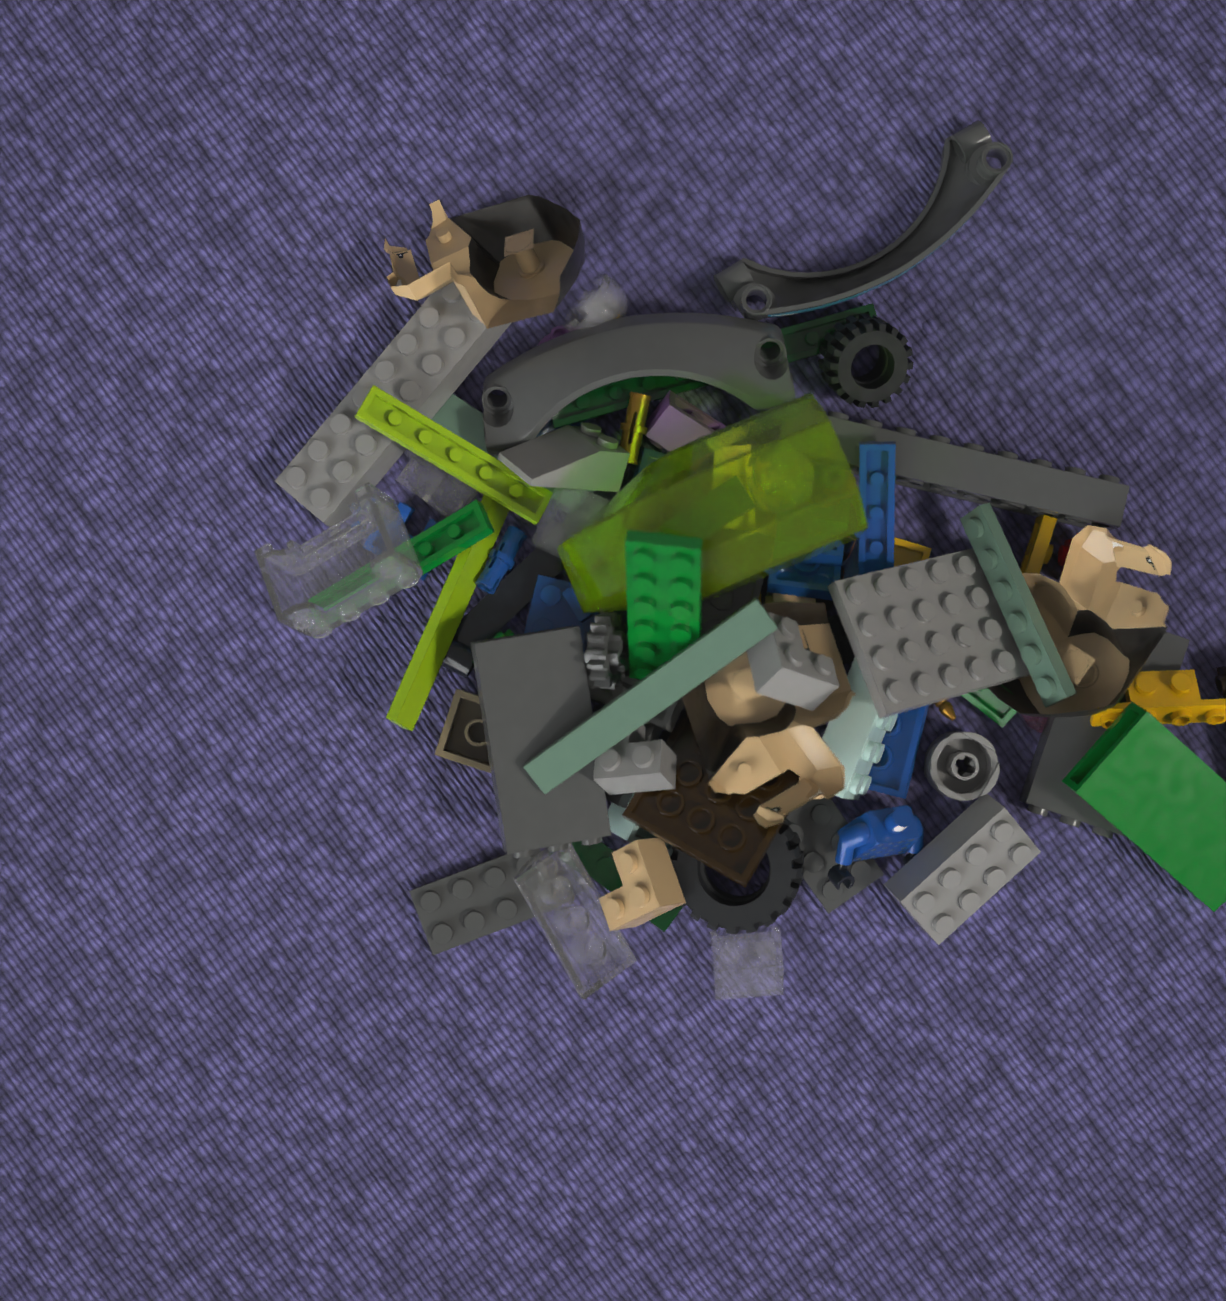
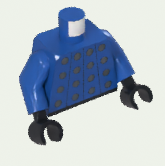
M908 805L871 810L863 813L837 831L839 841L835 862L838 864L828 871V878L837 890H839L842 882L849 889L853 886L855 879L847 867L853 862L901 855L908 852L903 858V864H907L924 848V829L920 819L912 813L911 807Z

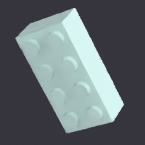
M855 657L847 675L851 690L855 695L852 697L848 708L836 719L828 722L822 740L845 767V788L837 793L836 796L851 800H859L860 795L865 796L872 781V777L868 776L872 765L880 761L885 749V745L882 744L886 731L890 732L893 729L898 714L879 718Z

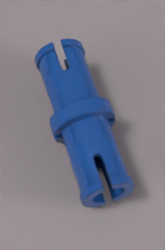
M508 526L496 549H492L488 555L489 561L475 582L478 588L489 594L496 592L507 570H512L515 564L516 554L528 537L525 535V532L515 526Z

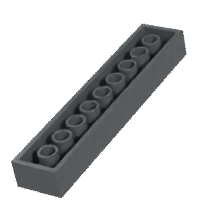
M796 403L794 408L787 407L781 417L773 452L775 457L835 471L846 470L853 475L859 476V442L895 441L896 485L977 504L990 502L994 508L1033 517L1045 514L1057 518L1059 523L1080 528L1091 525L1107 528L1109 531L1121 527L1130 486L1120 484V478L1100 474L1099 478L1085 476L1086 470L1081 468L1065 467V471L1051 468L1052 462L1046 460L1031 459V463L1018 460V455L1012 452L998 451L997 455L984 452L985 447L973 443H964L963 447L950 444L951 439L938 435H930L929 439L917 437V431L909 428L896 427V431L883 429V424L878 421L863 419L862 423L849 421V416L844 413L829 411L827 416L814 413V407Z

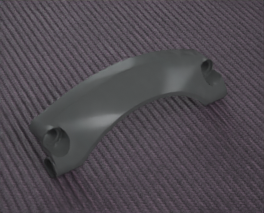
M674 312L616 318L558 336L528 350L486 376L483 383L482 404L484 408V438L487 452L491 456L499 455V452L535 439L547 422L576 398L606 384L634 377L674 376L704 382L725 390L756 410L796 404L793 378L789 370L782 330L772 323L718 314ZM768 341L777 343L771 348L762 347ZM502 390L505 394L495 395L491 391Z

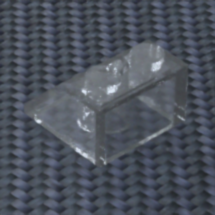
M778 926L759 927L756 932L746 933L745 930H739L737 934H726V930L709 931L715 1000L783 995L784 965L781 931Z

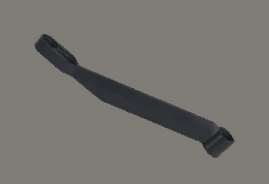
M643 434V437H642V442H641L640 448L642 447V445H643V443H644V441H645V439H646V437H647V436L644 435V434ZM627 463L621 486L633 464ZM596 491L499 583L494 594L488 593L462 618L441 666L467 678L474 667L470 642L491 639L532 600L538 574L555 578L594 541L618 492Z

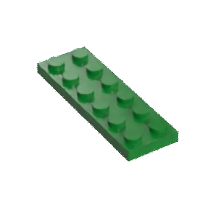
M627 530L625 561L629 678L643 679L701 637L703 538Z

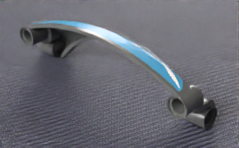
M977 120L945 139L939 174L926 206L908 230L879 253L844 268L809 273L774 269L742 258L713 275L714 281L724 299L731 304L735 311L738 308L745 319L756 321L763 318L780 317L821 309L872 291L911 270L948 241L972 217L998 185L1013 162L1012 151L1002 142L992 143L987 128L981 121ZM986 157L998 158L1001 162V168L990 167ZM757 295L763 299L765 306L760 310H753L747 305L746 299L749 296Z

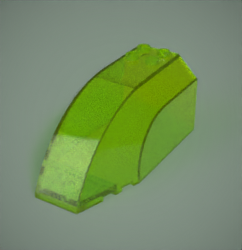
M812 392L700 437L653 461L557 547V551L583 613L626 611L625 538L627 530L703 538L702 602H705L856 540L868 528V523L859 488L830 419Z

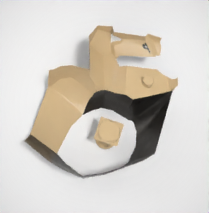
M534 195L522 196L453 218L447 217L440 200L429 204L433 222L430 235L426 239V245L433 271L421 278L418 276L411 250H407L404 247L390 246L386 238L384 250L390 254L393 273L388 275L387 279L395 295L417 301L454 282L472 314L487 329L554 312L577 280L585 262V240L580 219L564 207Z
M1086 526L1072 538L1059 583L1041 574L1023 573L1077 694L1045 708L1031 675L1002 683L1013 694L1001 685L988 688L998 699L1020 714L1031 717L1089 716L1114 707L1168 630L1164 622L1169 612L1168 605L1163 602L1159 594L1122 582H1116L1117 571L1121 567L1158 576L1170 575L1172 562L1168 555L1150 544L1143 548L1117 540L1107 528Z
M776 602L762 604L767 612L797 621L804 649L809 646L810 651L825 655L833 660L839 687L814 711L756 693L747 651L682 697L710 780L709 785L715 793L746 794L788 769L799 775V782L759 806L757 812L753 814L758 824L764 826V828L784 822V815L812 799L827 798L829 800L845 788V767L814 730L815 727L834 720L848 708L852 697L855 695L851 690L829 625L825 603Z

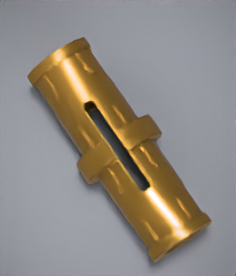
M630 392L625 422L620 424V429L623 430L620 446L630 453L627 463L637 465L643 434H647L648 430L645 427L651 396Z

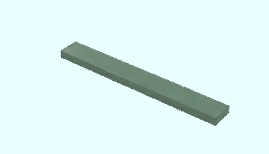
M755 597L524 763V769L542 792L547 794L777 630V624L757 597Z

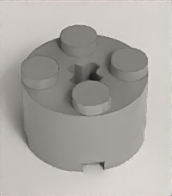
M950 731L940 735L930 744L924 758V775L930 785L941 795L959 801L974 800L986 795L996 784L1000 773V765L995 748L985 737L973 732ZM965 758L964 764L968 766L965 772L958 771V767L955 765L956 761Z

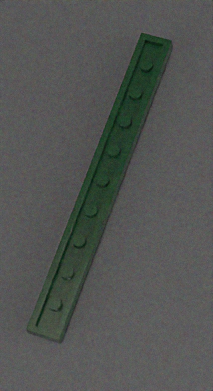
M871 303L782 328L788 364L821 355L819 353L820 345L826 346L827 341L824 339L827 332L832 335L836 331L833 326L837 322L843 325L846 324V317L853 315L859 319V314H868L870 317H873V315L877 316L874 304ZM768 341L762 347L771 348L777 343ZM674 376L628 378L606 384L585 393L563 407L551 420L554 429L627 409L630 392L651 396L650 402L663 399L669 390L678 395L710 386V384Z

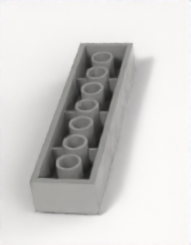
M454 282L431 294L274 482L324 524L338 532L407 449L354 418L371 387L375 385L429 419H432L511 323L487 329L472 314Z

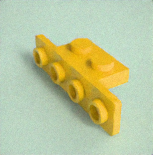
M1194 669L1140 671L1125 692L1126 702L1117 703L1114 707L1090 717L1092 727L1102 726L1108 729L1131 702H1134L1148 711L1161 724L1184 726L1189 723L1207 722L1211 725H1217L1226 722V699H1201Z

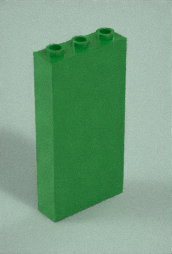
M1131 702L1064 777L1062 782L1198 900L1215 912L1226 902V781L1148 711Z

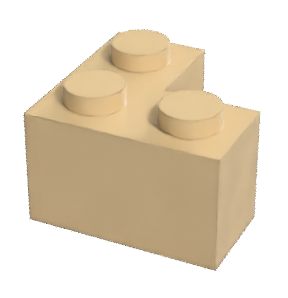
M658 837L635 840L612 852L623 886L599 898L610 931L637 927L686 903L663 840Z

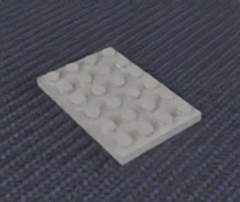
M973 548L837 580L827 586L880 719L1030 676Z

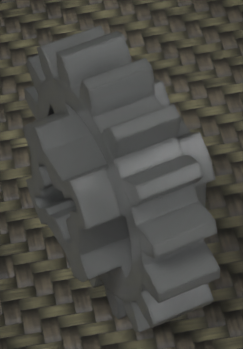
M600 612V615H595V623H591V630L587 634L588 642L584 652L585 664H587V668H591L590 680H594L595 687H599V689H616L617 686H621V678H625V672L629 668L628 634L624 632L626 623L622 622V615H617L615 612Z

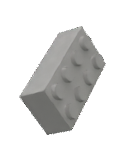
M986 794L972 803L883 885L916 923L940 945L1041 851L1006 808Z

